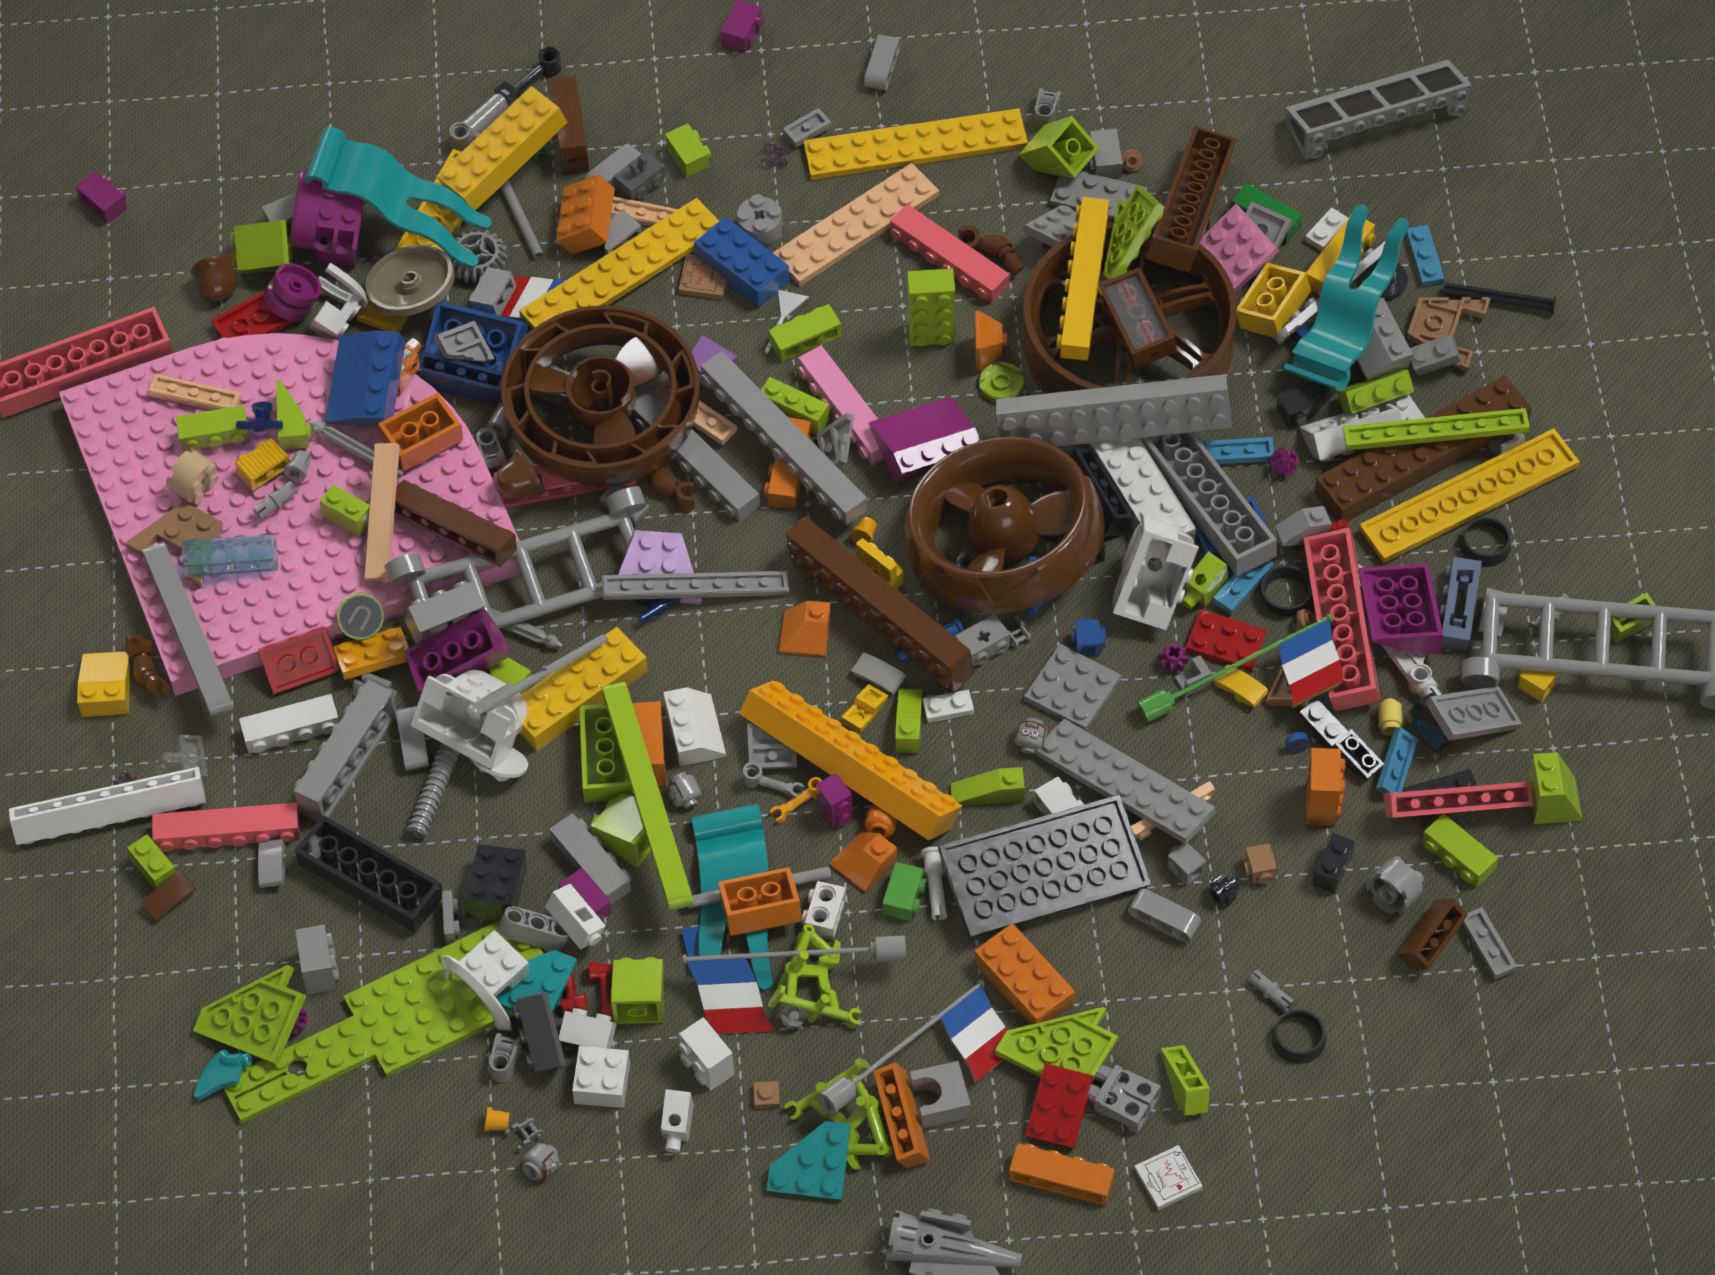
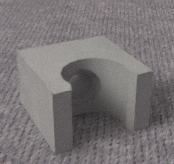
M959 1061L910 1072L912 1093L931 1091L940 1098L936 1103L924 1105L920 1108V1124L922 1129L970 1118L971 1105Z

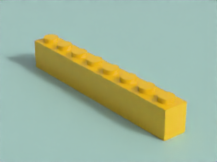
M1082 197L1081 206L1077 205L1075 219H1079V224L1074 223L1073 237H1076V242H1071L1070 255L1074 256V258L1069 260L1068 274H1071V279L1066 278L1065 292L1069 293L1068 297L1063 298L1062 311H1066L1065 316L1060 318L1059 329L1063 330V334H1058L1057 348H1061L1060 358L1088 361L1109 214L1108 199Z

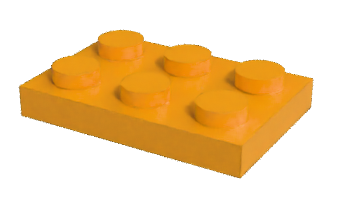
M401 627L387 629L367 639L346 641L333 646L344 680L407 662L404 651L409 649Z

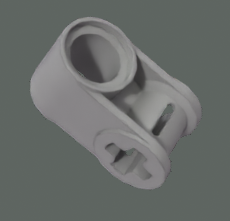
M1039 88L1034 117L1036 128L1041 129L1043 125L1055 121L1060 107L1061 91L1054 93Z
M488 427L480 429L476 435L477 446L488 470L500 468L506 463V459L496 432Z
M502 1033L496 1034L489 1059L490 1074L494 1081L504 1083L511 1079L522 1048L521 1037L514 1039L504 1037ZM498 1066H506L503 1069H497Z

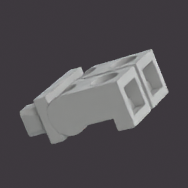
M1101 1065L1096 1073V1080L1104 1085L1102 1088H1099L1092 1084L1088 1101L1094 1104V1111L1128 1126L1130 1131L1138 1135L1148 1118V1114L1151 1113L1160 1098L1161 1086L1130 1071L1123 1070L1118 1065H1115L1113 1069Z

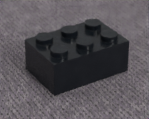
M478 844L464 896L465 918L500 922L508 907L518 906L527 870L526 850Z

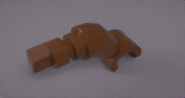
M971 225L963 226L959 229V239L963 241L973 240V242L967 243V245L977 252L981 249L982 252L999 258L1013 276L1019 274L1025 267L1018 255L1014 253L1011 242L1004 236L983 235V237H980L978 229Z
M664 464L649 473L648 481L652 489L670 498L675 496V506L679 511L691 513L695 509V500L692 498L695 483L682 482L679 484L665 470Z
M138 635L128 636L125 642V649L128 656L135 657L133 659L136 682L153 694L161 692L167 696L170 692V686L159 677L151 657L154 651V640H147L143 636Z

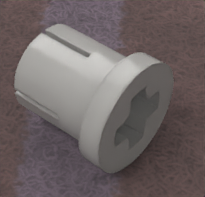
M296 451L290 463H287L284 468L285 475L294 481H304L307 476V469L312 461L311 456L304 451Z

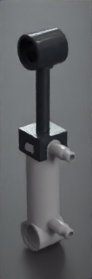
M551 46L542 48L538 54V66L514 87L504 80L494 89L495 94L463 122L454 123L449 130L452 148L461 152L467 148L521 96L520 92L541 74L547 77L558 75L561 71V59L558 49Z

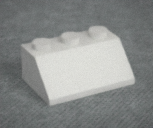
M688 687L664 692L665 709L679 766L726 757L711 694Z

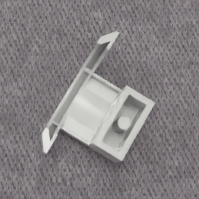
M330 263L325 271L342 282L354 294L336 287L319 276L318 280L321 283L322 292L345 305L340 311L326 301L308 328L323 338H336L338 340L339 336H342L349 326L346 321H351L359 309L367 306V298L363 288L353 278Z
M494 930L460 961L451 956L444 955L441 958L443 978L446 981L449 979L448 972L452 976L456 975L486 1005L493 1017L494 1026L498 1030L511 1031V1021L495 996L506 986L512 990L529 975V963Z

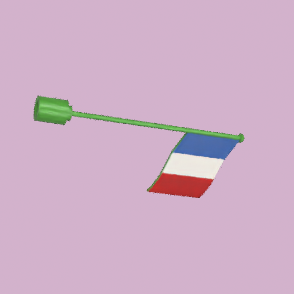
M1326 614L1327 617L1172 695L1169 691L1165 692L1161 689L1137 701L1143 718L1149 723L1173 710L1172 705L1175 704V698L1280 646L1282 667L1291 689L1292 708L1342 684V665L1332 641L1330 627L1333 616Z

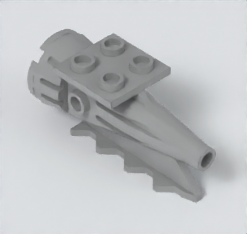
M928 1208L927 1211L921 1210L920 1218L898 1210L895 1211L886 1260L911 1262L909 1275H1000L995 1267L1019 1269L1022 1254L976 1239L970 1231L971 1220H967L965 1215L953 1213L952 1216L942 1215L940 1210Z

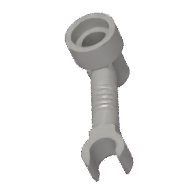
M749 762L743 767L742 777L745 786L749 788H754L757 784L784 792L791 799L799 795L794 793V790L804 791V785L801 783L787 784L762 776V768L758 763Z

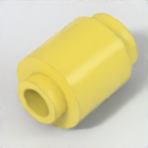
M1391 698L1385 699L1378 704L1379 728L1384 735L1393 736L1394 729L1403 726L1402 705Z

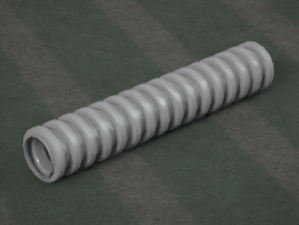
M443 743L439 747L440 750L437 752V756L434 759L435 762L432 764V769H430L427 781L422 789V794L419 796L420 800L417 801V806L414 808V813H412V819H410L409 825L406 828L407 832L415 838L427 837V832L430 829L429 825L432 824V819L435 817V812L438 809L437 806H439L440 800L443 797L442 794L445 792V787L448 784L447 781H449L455 767V762L458 760L457 756L460 755V752Z

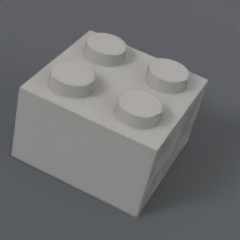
M325 924L295 930L301 971L307 995L337 990L335 981L340 980L336 964V951L332 934L326 932Z

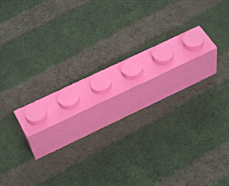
M822 345L798 357V374L803 380H807L815 396L818 395L821 401L829 404V411L833 414L834 420H837L846 412L854 416L850 442L856 444L860 456L864 460L867 459L871 465L883 460L884 457L869 426V422L878 418Z

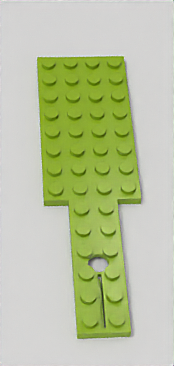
M495 922L344 995V1001L353 1016L284 1049L278 1065L263 1059L243 1069L238 1085L227 1086L223 1090L241 1124L374 1059H377L388 1078L494 1026V1020L490 1011L464 981L456 975L452 976L449 972V979L446 981L443 978L441 958L444 955L451 956L460 961L494 930L525 960L544 953L540 947L503 937L497 930L499 922ZM504 1009L509 1018L515 1015L514 1012ZM294 1061H303L307 1064L306 1072L301 1076L290 1074L288 1072L290 1064Z

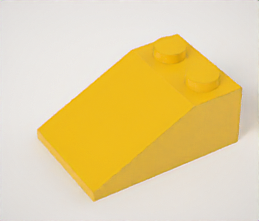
M126 651L83 654L78 679L77 698L81 716L129 714L130 656H128Z

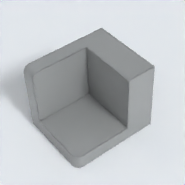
M1523 433L1502 435L1489 442L1488 447L1497 457L1523 444L1525 436Z
M1197 656L1192 659L1191 669L1177 675L1175 681L1182 690L1212 675L1202 657ZM1211 681L1185 693V696L1187 697L1210 686Z

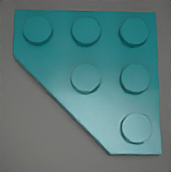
M556 950L527 960L530 974L512 990L506 986L495 996L504 1009L514 1012L512 1005L517 1004L516 998L545 991L548 994L552 1013L554 1012L577 964L576 958Z
M825 1121L778 1158L769 1167L767 1191L842 1200L851 1124Z

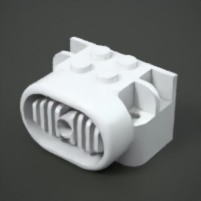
M1166 517L1142 518L1140 525H1138L1132 535L1122 561V571L1113 594L1114 614L1167 630L1177 602L1181 603L1185 593L1183 586L1185 582L1189 583L1193 573L1191 566L1198 551V546L1194 544V540L1185 534V531L1177 522ZM1154 557L1159 558V560L1152 561L1150 559Z
M470 670L456 678L448 674H441L436 678L428 676L410 726L489 769H493L509 757L516 735L522 731V723L527 716L528 710H526L527 705L524 698L518 693L481 714L479 722L472 723L468 721L465 717V709L469 705L506 685L503 681L486 672Z

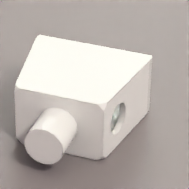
M665 1091L661 1133L663 1139H666V1151L680 1152L681 1141L686 1142L689 1139L694 1108L691 1092Z

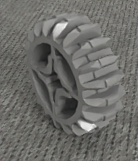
M480 228L477 232H473L470 229L469 234L461 232V238H454L464 249L475 254L479 260L476 267L470 268L449 257L458 280L464 278L466 284L469 281H473L474 285H476L487 267L500 270L505 269L507 250L502 239H498L496 233L490 235L489 230L482 233Z

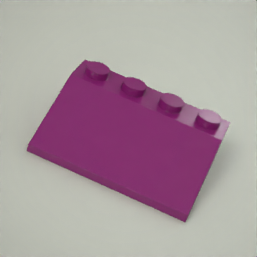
M951 397L869 422L871 431L895 484L923 476L929 471L930 467L949 453L960 447L981 441L975 427Z
M1429 564L1358 568L1372 643L1416 655L1441 653L1443 631Z

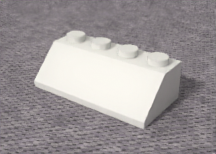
M1384 402L1354 414L1342 413L1300 426L1299 428L1312 456L1322 462L1333 460L1336 455H1349L1356 452V450L1346 451L1342 432L1343 426L1402 421L1398 407Z

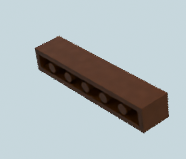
M403 480L396 486L395 516L499 567L517 551L516 534L511 530L504 529L492 521L476 515L472 511L463 509L455 503L449 502L437 494L419 487L417 484Z

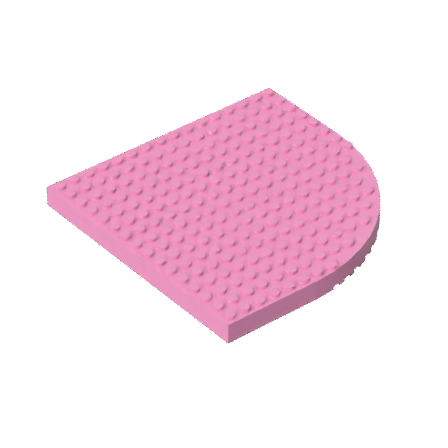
M280 333L221 338L59 392L63 409L175 696L197 689L198 685L144 557L127 549L125 543L183 502L213 516L223 523V529L216 549L211 556V564L206 571L202 587L190 582L183 576V572L194 558L165 543L222 679L262 666L263 664L257 649L318 627H326L330 641L347 636L337 623L336 612L341 601L350 594L364 592L376 598L383 608V623L406 615L410 603L415 601L409 583L390 585L389 580L368 581L364 579L368 528L359 537L322 516L319 500L333 484L370 505L373 465L325 439L322 434L312 432V438H308L309 448L283 450L288 455L289 462L296 451H304L311 456L312 461L307 469V476L304 481H294L288 478L283 471L252 491L236 472L234 463L241 455L253 451L259 443L266 442L272 438L280 447L277 424L276 380H281L305 415L307 425H309V421L319 420L325 422L339 340L311 335ZM155 373L232 390L242 394L239 406H245L251 440L239 444L231 443L219 447L196 450L217 465L215 475L218 476L216 484L212 488H206L203 492V499L197 505L193 502H188L167 488L166 479L168 476L172 478L174 471L171 468L184 453L179 442L176 416L211 410L148 396L147 391ZM415 374L401 393L397 392L394 415L434 395L437 391ZM443 398L461 423L464 440L405 471L400 467L403 475H397L396 486L403 480L417 484L419 487L435 493L439 497L453 502L463 509L472 511L476 515L490 520L504 529H509L516 534L476 442L465 423L453 407ZM326 424V426L333 427L373 451L375 444L383 443L380 438L379 427ZM288 481H291L294 485L287 492L296 487L298 493L284 502L282 508H276L260 520L257 515L264 509L255 514L252 508L268 498L270 492H276ZM394 515L391 560L403 555L419 553L424 568L429 569L474 555ZM516 534V542H518L519 538ZM157 540L154 545L160 544L162 541ZM515 557L508 559L501 567L490 564L477 568L483 587L521 574ZM463 573L424 584L428 597L432 598L431 595L443 589L445 592L454 589L453 586L466 580Z

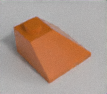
M975 311L976 374H981L987 366L993 364L1002 356L1003 346H1007V333H1002V323L981 311Z
M805 601L785 610L779 653L826 657L831 621L830 603Z
M861 831L829 863V866L866 893L897 862V847L879 833Z

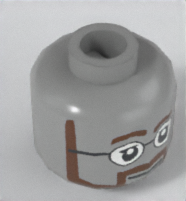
M1027 717L1025 721L1019 722L1014 742L1021 748V752L1034 754L1035 748L1040 749L1044 747L1048 729L1043 725V721Z
M683 772L668 780L669 784L666 790L675 807H684L687 810L698 804L697 799L700 798L702 792L693 775H687L686 772Z
M543 1143L534 1145L522 1159L523 1171L532 1180H546L560 1165L557 1150L553 1146Z

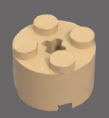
M191 449V453L185 451L172 466L171 470L174 473L172 478L167 477L166 487L188 502H193L197 505L203 499V492L206 488H212L218 480V476L215 475L217 465L194 449Z

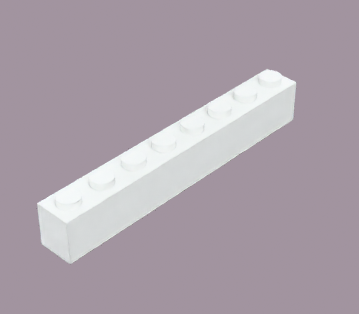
M199 767L10 808L9 815L16 845L31 844L37 840L53 839L68 833L76 834L82 830L102 828L117 822L125 823L135 818H148L152 814L174 812L185 807H197L200 804L206 803V797Z

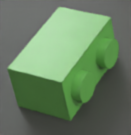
M895 862L883 900V915L911 921L913 913H918L921 903L918 897L920 892L924 893L927 884L923 868Z

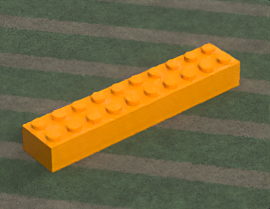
M771 681L749 690L739 712L740 715L830 775L837 773L845 785L927 840H931L952 829L962 808V805L957 803L954 797L942 793L933 783L918 777L915 771L904 768L898 764L895 758L880 752L877 746L865 742L857 733L841 726L839 721L827 717L821 709L809 705L800 695L793 694L785 689L782 683Z

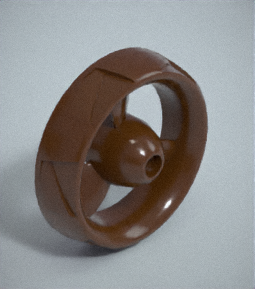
M599 305L563 312L542 322L531 330L518 343L507 361L502 377L501 396L504 413L522 451L535 465L552 476L575 483L613 486L632 482L647 476L674 455L684 439L688 438L695 423L699 406L700 383L697 364L691 350L682 337L670 326L656 317L639 310L621 306ZM600 345L623 347L616 359L605 356L588 358L578 363L569 375L548 367L558 358L581 348ZM664 371L669 377L672 386L668 404L656 422L642 433L636 435L634 427L629 420V416L636 403L635 387L655 379ZM531 392L566 394L568 407L572 415L585 429L594 432V445L568 440L550 430L535 413L531 404Z
M1021 436L996 437L977 441L960 447L940 459L930 467L929 471L917 485L910 505L907 508L904 522L906 552L911 568L921 585L934 597L948 605L970 612L989 614L1010 613L1032 608L1068 590L1082 578L1094 563L1100 551L1105 532L1103 508L1092 480L1088 476H1084L1076 462L1054 444ZM1004 480H1027L1046 485L1057 492L1048 494L1031 503L1014 487L994 485L984 490L981 486ZM952 505L969 513L968 531L973 548L979 555L968 569L948 561L935 548V536L938 525ZM1040 536H1064L1052 550L1042 557L1016 568L1002 570L1004 562L1012 561L1013 563L1031 553Z

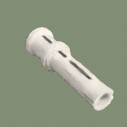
M927 847L922 849L920 854L924 858V876L928 880L932 919L937 920L938 916L939 920H944L947 918L942 876L945 870L941 866L938 847Z

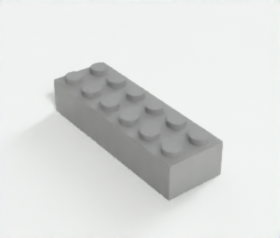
M367 680L365 685L358 689L355 700L346 707L343 718L334 725L327 742L321 744L319 754L315 760L309 762L303 778L298 779L295 783L294 794L301 815L315 822H318L322 815L328 818L331 816L397 716L392 690L370 680Z

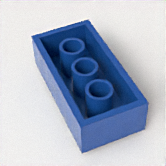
M726 217L722 218L694 242V255L725 278L729 286L758 308L790 282L789 265Z

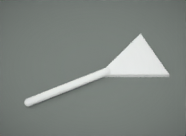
M779 290L781 316L777 325H782L783 320L803 304L809 296ZM770 342L765 349V354H768L772 347Z

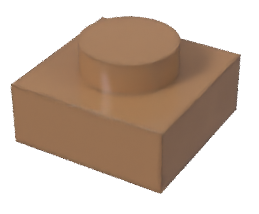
M778 1081L753 1082L755 1109L780 1108Z

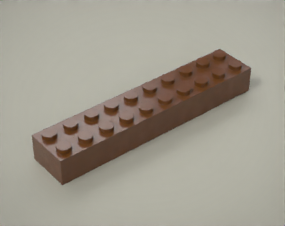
M1194 126L1164 205L1163 216L1158 221L1146 259L1156 264H1164L1178 271L1190 273L1229 166L1236 138Z
M1504 375L1427 418L1526 408L1528 420H1530L1532 407ZM1502 435L1369 448L1316 477L1314 493L1337 521L1345 519L1348 522L1487 446L1489 442Z
M803 517L785 533L786 545L790 553L789 558L795 566H801L812 580L817 579L828 593H834L844 606H850L861 620H867L877 633H883L894 647L898 646L903 649L904 654L910 660H916L927 674H933L944 688L948 687L955 692L974 675L971 650L809 518Z

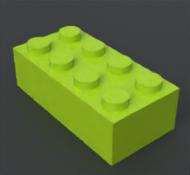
M953 269L907 271L910 346L955 343V284Z
M606 705L580 706L584 803L609 802L610 799L616 798L620 792L632 796V789Z

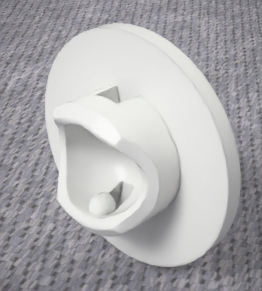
M514 748L511 749L509 757L493 769H489L471 759L480 772L491 774L498 782L522 776L528 768V761L525 756Z

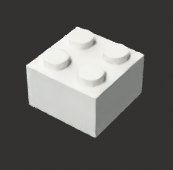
M704 1017L679 1033L680 1058L687 1068L691 1066L695 1071L694 1075L702 1086L705 1084L711 1091L735 1075L733 1053Z
M579 1046L572 1090L574 1104L624 1108L630 1068L629 1051Z

